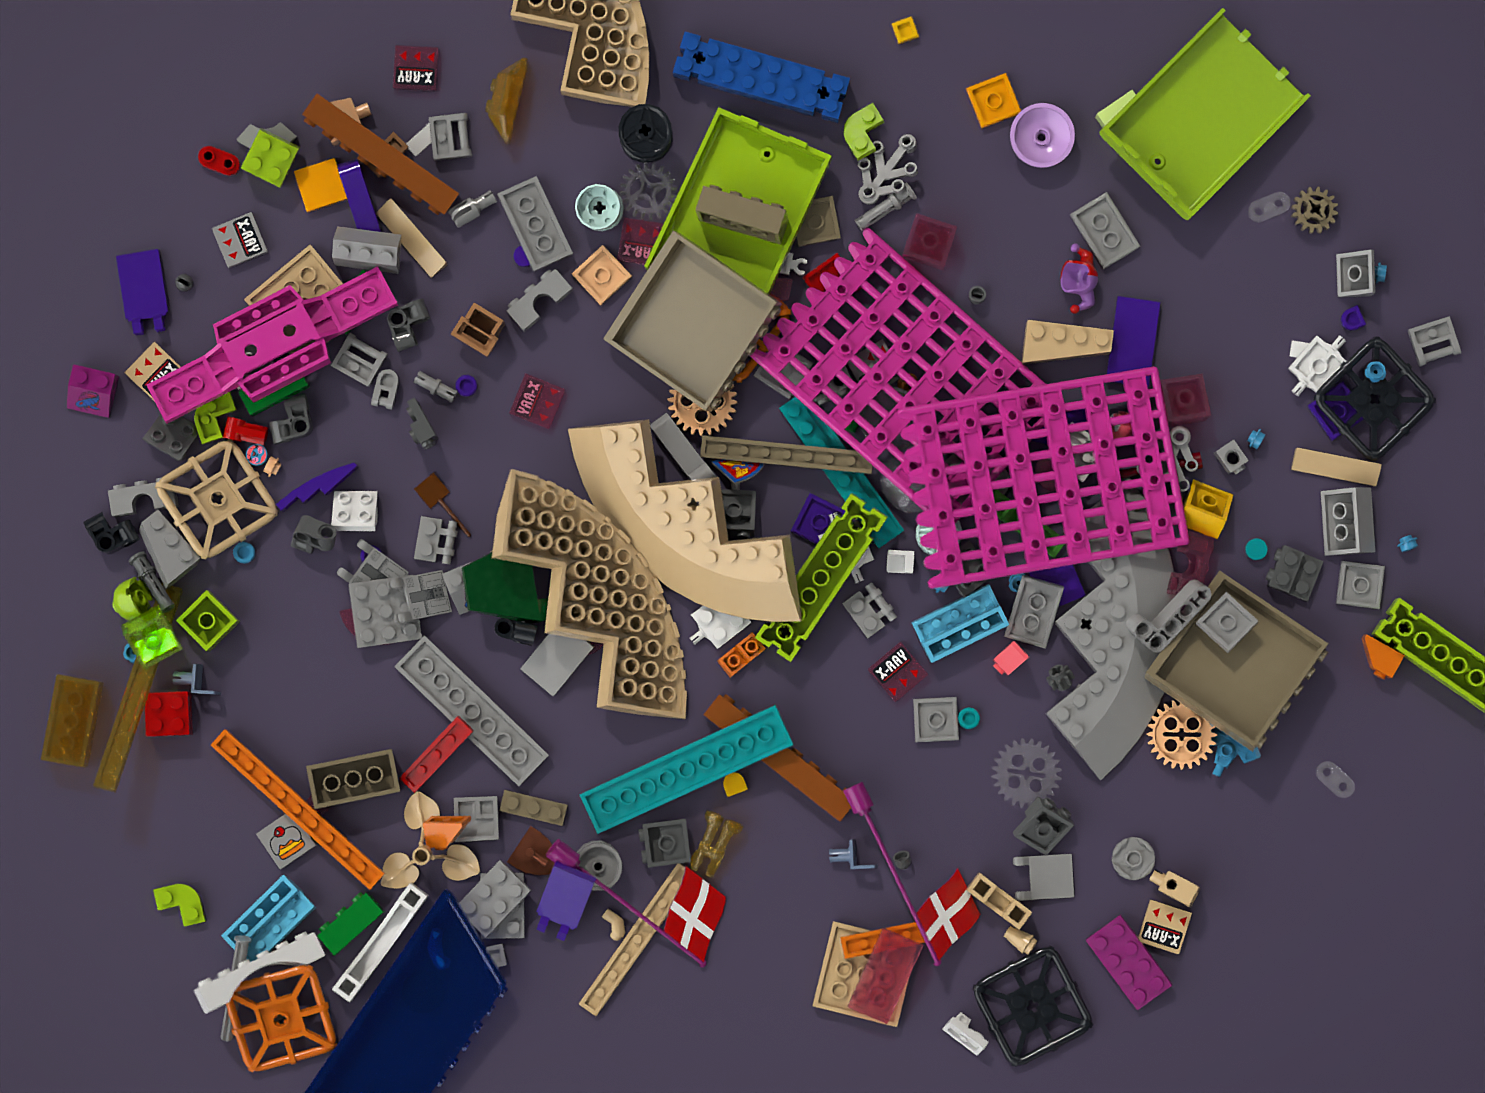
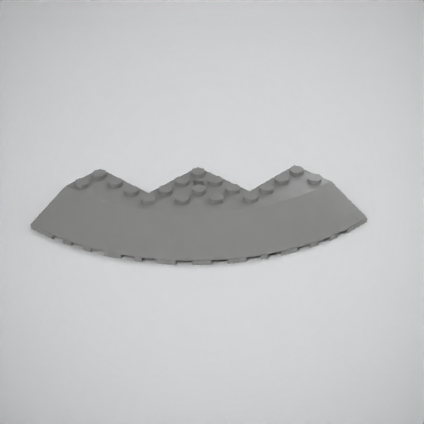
M1138 488L1123 490L1125 503L1144 500ZM1100 500L1092 508L1102 507V501ZM1146 508L1127 511L1129 524L1148 521ZM1104 515L1085 518L1087 531L1106 528ZM1150 529L1131 532L1133 545L1152 542ZM1108 537L1089 540L1091 553L1110 549ZM1168 548L1088 562L1104 582L1054 622L1095 673L1045 714L1100 781L1123 760L1140 739L1150 723L1151 717L1154 716L1164 694V691L1145 679L1147 670L1160 652H1153L1141 643L1128 630L1127 620L1132 615L1140 614L1151 623L1177 595L1176 577ZM1082 619L1090 622L1089 630L1087 628L1081 629ZM1142 624L1138 626L1137 630L1142 627Z

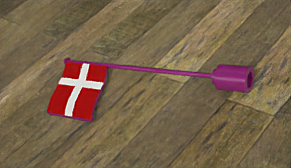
M862 781L843 792L853 813H859L860 816L865 815L935 961L933 964L939 966L941 964L940 959L950 946L971 929L980 916L978 908L971 894L966 890L967 886L959 869L956 868L949 880L931 894L918 911L915 912L868 814L872 811L870 807L874 804Z
M556 840L548 850L546 857L554 863L557 861L591 875L579 865L581 862L579 860L580 854L562 840ZM685 866L681 885L669 908L663 930L598 879L595 880V883L697 961L701 968L707 965L704 959L709 941L722 916L726 897L691 869Z

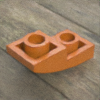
M753 632L717 660L730 678L766 649L755 638L756 636Z

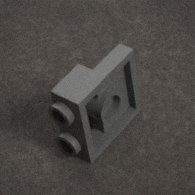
M412 398L407 401L409 407L406 408L411 419L414 421V423L410 424L412 430L409 433L416 444L420 443L427 450L436 445L435 441L439 438L419 402Z
M721 489L728 536H737L738 540L754 537L756 491Z
M1283 545L1281 549L1277 548L1273 558L1276 563L1273 569H1269L1265 578L1268 581L1267 586L1308 602L1323 561L1286 545Z
M1038 796L1026 809L1025 814L1027 817L1013 831V834L1019 840L1047 855L1074 826L1070 817L1071 813L1065 807L1060 809L1055 807L1056 804L1050 798L1042 799Z
M686 819L642 824L643 829H638L640 842L645 844V850L641 851L643 864L647 863V867L691 862Z

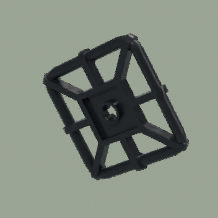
M1375 336L1367 341L1346 362L1343 361L1339 365L1340 368L1314 395V400H1316L1319 409L1338 428V432L1341 435L1344 434L1358 451L1370 461H1377L1403 436H1407L1410 433L1409 430L1436 403L1433 393L1411 369L1412 366L1409 363L1406 364L1387 342ZM1371 349L1372 362H1379V352L1382 349L1400 370L1388 381L1384 378L1379 382H1372L1367 377L1361 380L1352 370V367ZM1345 374L1357 385L1346 396L1325 395ZM1403 375H1406L1425 397H1402L1393 385ZM1371 394H1373V395H1377V394H1378V396H1379V398H1378V400H1379L1378 404H1377V403H1373V404L1370 403V401H1371V399H1372V398L1370 397ZM1325 401H1346L1356 412L1344 423ZM1402 402L1425 403L1404 424L1392 413ZM1360 417L1370 426L1369 449L1350 429ZM1388 418L1398 430L1377 450V427Z
M1050 945L1049 947L1040 948L1015 962H1008L1007 966L980 979L972 988L975 999L988 1023L989 1031L993 1032L1005 1058L1014 1067L1024 1065L1050 1051L1055 1052L1059 1046L1083 1035L1093 1026L1090 1012L1077 989V982L1073 981L1060 954ZM1045 956L1038 979L1025 985L1018 969ZM1051 958L1066 985L1050 993L1044 981ZM1010 973H1013L1020 987L1007 995L985 988V986ZM1069 991L1083 1019L1060 1012L1054 998ZM983 993L1005 1000L1011 1014L996 1021ZM1030 1000L1034 1003L1038 1002L1039 1006L1036 1007V1012L1027 1010ZM1061 1018L1081 1026L1053 1040L1045 1024ZM1015 1019L1021 1030L1014 1054L1000 1029V1026ZM1041 1028L1048 1043L1020 1056L1026 1035Z

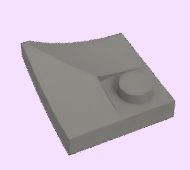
M497 796L454 798V816H471V821L455 840V843L499 840Z

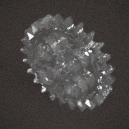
M1021 738L1020 745H1018L1013 740L1012 748L1006 744V752L998 751L1001 759L994 758L998 766H993L991 769L997 771V774L992 775L991 778L997 779L998 782L993 786L1001 787L997 794L1005 793L1004 801L1011 798L1012 806L1019 801L1020 808H1023L1024 803H1027L1029 807L1038 796L1042 799H1045L1047 794L1054 796L1055 794L1051 790L1052 787L1059 788L1054 783L1055 780H1061V777L1057 776L1056 772L1062 769L1055 768V764L1059 760L1052 759L1055 752L1047 753L1048 745L1043 749L1041 748L1042 741H1038L1036 745H1033L1032 738H1030L1028 744L1025 743L1024 738ZM1016 754L1023 758V764L1020 767H1015L1011 762L1012 757ZM1036 758H1041L1044 761V768L1038 771L1033 767V761ZM1026 767H1029L1028 770L1030 772L1045 774V778L1028 776L1026 780L1024 775L1009 773L1007 769L1025 770ZM1012 776H1016L1020 780L1019 786L1015 789L1011 788L1008 784V780ZM1034 779L1039 780L1041 783V789L1037 792L1030 789V782Z

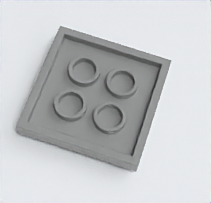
M413 575L348 584L357 648L422 638L419 619L403 623H396L395 615L409 612L404 587L389 590L387 586L388 581Z

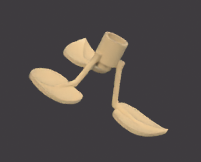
M420 791L415 792L410 797L404 812V818L409 828L418 829L421 827L422 829L419 846L413 852V859L411 861L405 853H393L386 859L383 866V871L386 874L381 880V885L384 887L404 888L410 883H414L419 876V869L414 863L424 865L430 859H445L442 863V870L452 880H465L480 872L477 857L465 845H451L447 850V855H432L431 848L424 845L425 836L422 823L431 816H440V809L433 799Z

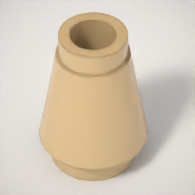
M1012 926L1008 928L1004 935L1022 954L1026 953L1027 955L1031 953L1038 941L1034 939V935Z

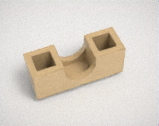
M979 872L966 888L969 893L1019 930L1032 913Z

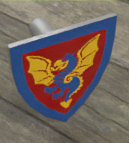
M721 459L712 461V464L731 480V490H740V482L753 478L764 467L762 463Z

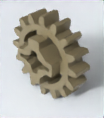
M1308 187L1307 194L1302 190L1299 193L1301 198H1294L1297 205L1291 206V209L1295 210L1291 217H1297L1298 220L1295 222V225L1302 224L1301 231L1309 228V234H1312L1314 229H1316L1319 234L1322 232V227L1328 230L1330 228L1328 223H1335V219L1332 216H1337L1338 212L1334 211L1333 208L1337 207L1338 203L1331 202L1334 196L1328 197V190L1321 193L1320 187H1317L1313 192L1312 188ZM1312 197H1319L1322 200H1314ZM1302 202H1303V205H1304V207H1305V210H1304V213L1301 215V210H1300V209H1301V204H1302ZM1326 206H1328V216H1327V218H1326V215L1324 214V210H1325V207H1326ZM1312 207H1317L1319 209L1317 213L1312 214L1310 212ZM1307 220H1313L1317 224L1308 223Z

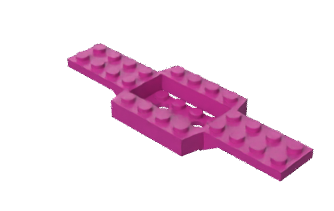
M378 266L321 296L303 300L292 286L289 285L213 324L217 345L204 356L147 384V387L166 424L238 387L254 403L330 364L327 341L398 306V303ZM288 325L296 328L295 334L290 337L284 335V328ZM311 340H316V342L244 378L245 374ZM247 346H256L257 353L254 356H247L245 354Z

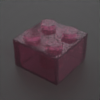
M916 213L902 257L943 271L957 226Z
M1203 373L1160 380L1169 427L1206 421L1211 416Z

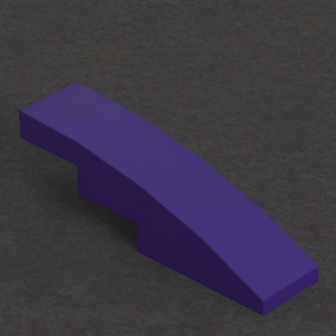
M351 463L314 477L290 492L276 503V506L284 512L298 499L306 504L320 491L328 496L355 472L359 466L356 463Z

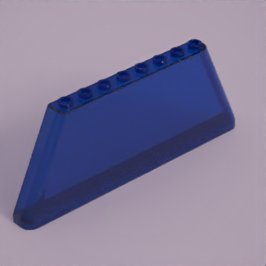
M447 888L443 890L304 1093H432L436 1086L438 1088L442 1086L447 1078L444 1076L447 1069L453 1070L459 1061L456 1058L458 1053L466 1051L471 1044V1041L468 1039L472 1033L477 1035L484 1025L481 1022L485 1015L489 1017L496 1006L493 1003L496 998L502 999L508 990L505 986L507 984L506 979L452 891Z

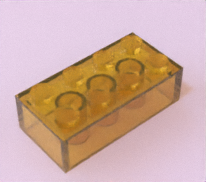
M56 675L41 760L88 767L104 682Z

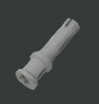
M907 182L904 183L906 189L903 193L889 194L888 198L854 220L861 231H864L893 210H900L902 205L909 200L917 198Z

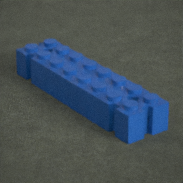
M684 31L680 45V52L684 54L683 57L677 56L673 77L690 81L692 76L698 78V84L810 116L814 115V111L822 113L821 119L838 123L843 103L839 102V98L845 99L850 78L834 73L832 78L825 77V71L710 38L708 43L701 42L700 35ZM702 56L704 62L701 61V64H697L695 57ZM826 91V95H828L829 97L827 98L825 96V99H821L820 94L818 93Z

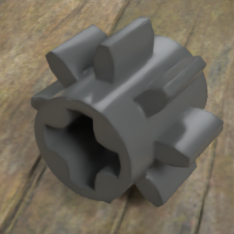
M1055 665L1049 670L1050 676L1046 677V680L1054 691L1056 689L1065 691L1071 687V679H1074L1075 676L1068 665L1064 667L1062 665Z

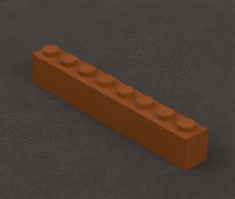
M319 94L314 96L302 115L305 116L303 121L313 128L316 125L321 127L324 136L330 140H333L334 137L341 142L339 145L341 148L349 153L351 150L359 154L357 159L367 166L369 163L377 167L375 171L384 178L387 175L392 177L395 186L401 190H404L405 187L412 192L410 196L421 203L424 200L429 203L428 209L439 215L441 212L445 215L459 195L454 189Z
M719 694L703 714L721 729L752 716L745 708L742 707L741 710L733 705L736 701L727 694L723 697ZM793 747L792 750L785 748L761 759L839 822L851 809L843 792L846 788L843 790L836 786L838 781L829 774L826 777L820 774L819 770L821 768L812 761L806 763L801 759L804 755Z

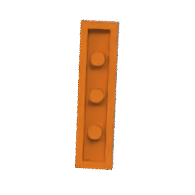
M916 922L840 937L845 959L925 943Z

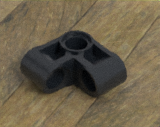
M102 511L83 521L96 547L105 554H113L140 540L131 520L123 521L111 529ZM110 538L112 540L111 547L104 549L103 541Z
M506 618L499 619L494 625V630L498 636L528 646L533 645L538 628L537 625ZM501 622L510 624V631L507 634H501L498 631V625Z

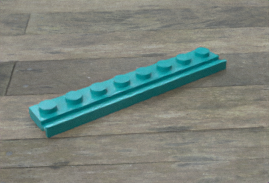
M796 397L779 408L805 446L846 449L835 432ZM823 470L845 502L850 494L853 493L867 502L864 507L869 511L872 508H876L888 516L878 532L873 530L869 535L874 538L873 542L878 549L904 531L864 473Z

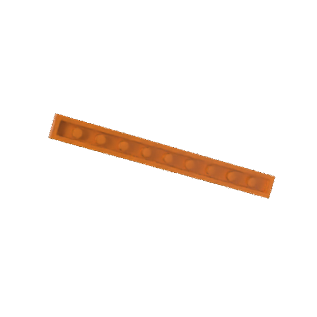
M224 729L213 741L211 746L369 890L386 874L227 729Z

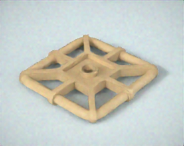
M230 439L214 445L196 457H190L188 462L163 476L155 485L160 499L175 520V526L180 528L193 550L201 556V559L205 560L218 555L239 541L243 542L247 536L270 523L275 516H278L279 512L274 500L259 479V473L254 471L241 449ZM225 450L221 471L208 478L200 464ZM231 451L248 476L235 485L226 472ZM191 469L195 470L202 483L192 489L168 484ZM252 482L267 507L245 502L238 490ZM166 491L189 496L196 508L182 516ZM213 494L217 496L222 495L221 504L212 502ZM242 509L266 514L242 530L232 516ZM199 513L208 525L204 547L200 545L186 521ZM227 519L235 534L209 549L214 526Z

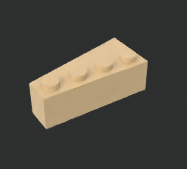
M1027 320L1021 362L1026 365L1108 355L1112 349L1114 330Z

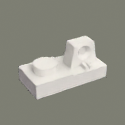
M960 1012L956 1017H952L942 1030L975 1055H978L986 1047L988 1041L979 1032L968 1028L971 1019Z

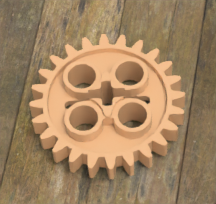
M669 390L674 395V397L668 398V401L674 404L668 407L670 411H675L671 416L672 419L679 418L676 424L679 426L684 423L683 430L687 431L691 428L692 435L695 434L696 430H699L700 436H703L706 430L711 436L712 429L719 433L720 425L725 428L727 427L726 419L733 420L729 414L736 413L732 405H736L738 402L732 400V397H735L737 393L730 392L729 390L722 395L723 405L714 410L716 415L713 416L709 411H706L708 414L707 419L704 422H699L696 416L698 412L705 410L694 402L690 406H684L682 399L685 396L676 390Z
M1175 700L1172 701V707L1164 704L1165 711L1157 709L1160 716L1151 717L1155 724H1148L1153 729V732L1147 733L1148 736L1153 737V740H1150L1148 744L1155 745L1151 752L1158 751L1159 754L1156 759L1164 757L1163 764L1166 765L1170 761L1172 762L1171 766L1173 769L1177 764L1180 765L1181 770L1184 769L1185 764L1191 769L1193 766L1192 762L1194 761L1198 766L1201 765L1199 758L1207 760L1208 758L1205 753H1213L1209 746L1217 744L1211 740L1212 737L1218 736V734L1212 733V729L1216 727H1212L1208 721L1180 703L1177 706ZM1170 717L1177 720V727L1174 730H1169L1165 724L1166 720ZM1190 718L1198 719L1199 727L1196 730L1188 728L1187 722ZM1181 728H1184V732L1201 733L1202 736L1184 737V741H1181L1180 737L1163 736V733L1180 732ZM1174 739L1177 742L1175 751L1171 752L1166 749L1165 744L1167 740ZM1191 739H1195L1199 743V748L1195 752L1187 748V743Z

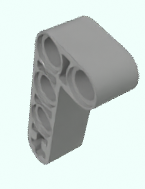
M667 413L650 424V428L690 480L716 477Z
M1191 580L1151 623L1140 614H1135L1127 620V628L1151 651L1161 652L1210 600L1211 590L1200 581ZM1142 624V627L1137 630L1138 626Z

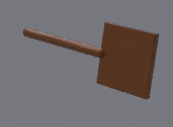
M434 472L414 488L430 509L439 502L452 519L457 522L462 531L468 537L471 536V533L442 500L450 491Z

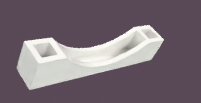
M410 883L332 990L348 1002H351L429 895L415 884Z
M305 931L295 936L296 941L288 944V941H284L276 945L277 950L271 953L266 950L257 954V960L250 962L247 959L237 964L238 969L230 971L228 968L218 973L219 978L213 981L209 977L199 982V987L194 992L204 1013L207 1014L227 1004L238 985L249 974L258 969L273 965L306 966L324 957L325 953L315 933L313 932L308 935Z

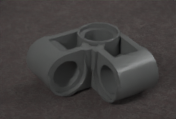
M423 298L393 309L387 316L392 332L391 335L398 352L418 345L411 325H417L430 320ZM395 314L403 315V322L399 325L392 323V317Z
M306 394L284 399L289 419L269 423L274 444L290 442L294 439L307 437L312 433L313 424ZM305 421L307 428L304 432L299 433L297 425L299 422Z
M304 515L300 518L294 531L291 547L310 554L314 550L313 547L322 551H330L335 546L337 530L331 524Z

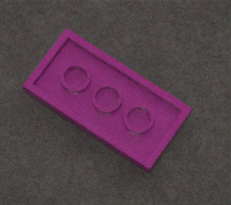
M1121 914L1086 938L1088 945L1137 1010L1173 985Z

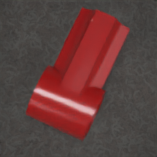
M227 417L223 438L237 442L246 441L265 445L268 427L246 423L245 420Z

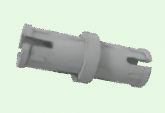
M422 371L418 372V377L414 380L415 384L429 390L432 395L437 394L450 403L454 401V397L458 393L457 390L441 383L442 380L440 379L435 380Z

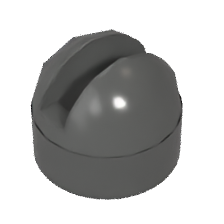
M181 274L176 278V287L180 291L187 292L193 287V279L187 274ZM183 279L189 282L188 286L179 282V280Z
M981 286L972 287L968 295L969 300L973 304L984 302L986 298L985 289Z
M903 850L894 854L893 861L897 868L903 870L907 869L911 864V857L908 851Z

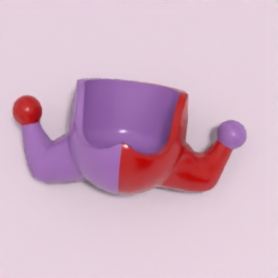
M1072 244L1071 251L1077 252L1081 256V260H1068L1062 267L1060 281L1064 292L1078 294L1082 299L1079 305L1075 304L1070 307L1071 313L1076 314L1079 311L1094 306L1095 296L1093 289L1098 282V273L1093 266L1092 252L1080 248L1078 244Z

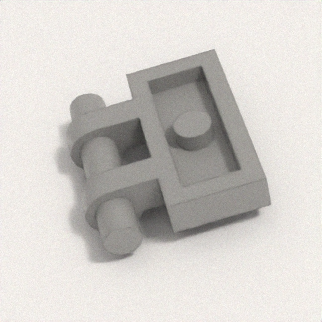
M421 516L414 559L436 562L437 554L443 555L442 563L450 565L451 557H454L455 552L453 550L454 539L458 534V531H456L457 522L449 521L448 529H443L442 519ZM440 535L446 536L444 548L439 547Z
M872 582L865 587L870 593L867 597H864L859 591L842 603L867 639L885 626L881 621L883 616L886 615L890 622L897 618L893 612L894 608L892 605H888L881 595V590L877 589ZM872 600H875L881 608L878 613L869 604Z

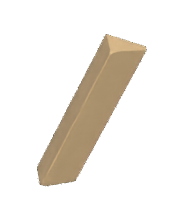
M391 198L377 211L376 215L393 234L401 235V244L431 278L448 265Z
M1296 448L1291 470L1376 486L1382 464Z

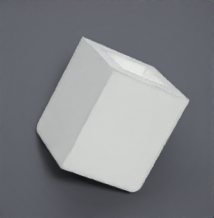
M888 550L886 569L888 573H913L914 551Z

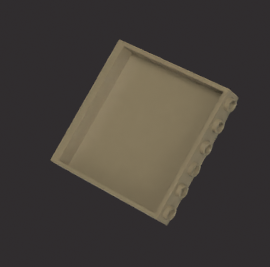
M673 231L603 339L705 411L712 412L721 404L722 399L720 398L724 392H728L734 383L732 380L735 375L744 369V361L748 355L751 356L757 348L756 343L759 338H763L768 332V325L771 320L776 319L779 315L782 303L681 233Z
M1219 571L1208 586L1211 590L1210 600L1166 648L1160 652L1147 670L1145 679L1253 752L1256 747L1260 749L1267 740L1265 737L1267 731L1275 729L1279 723L1277 717L1280 713L1285 714L1292 704L1289 702L1292 696L1297 697L1304 687L1301 685L1304 679L1307 678L1309 680L1316 671L1314 665L1317 661L1321 663L1328 654V651H1326L1328 643ZM1226 592L1258 620V624L1229 653L1196 625V622Z

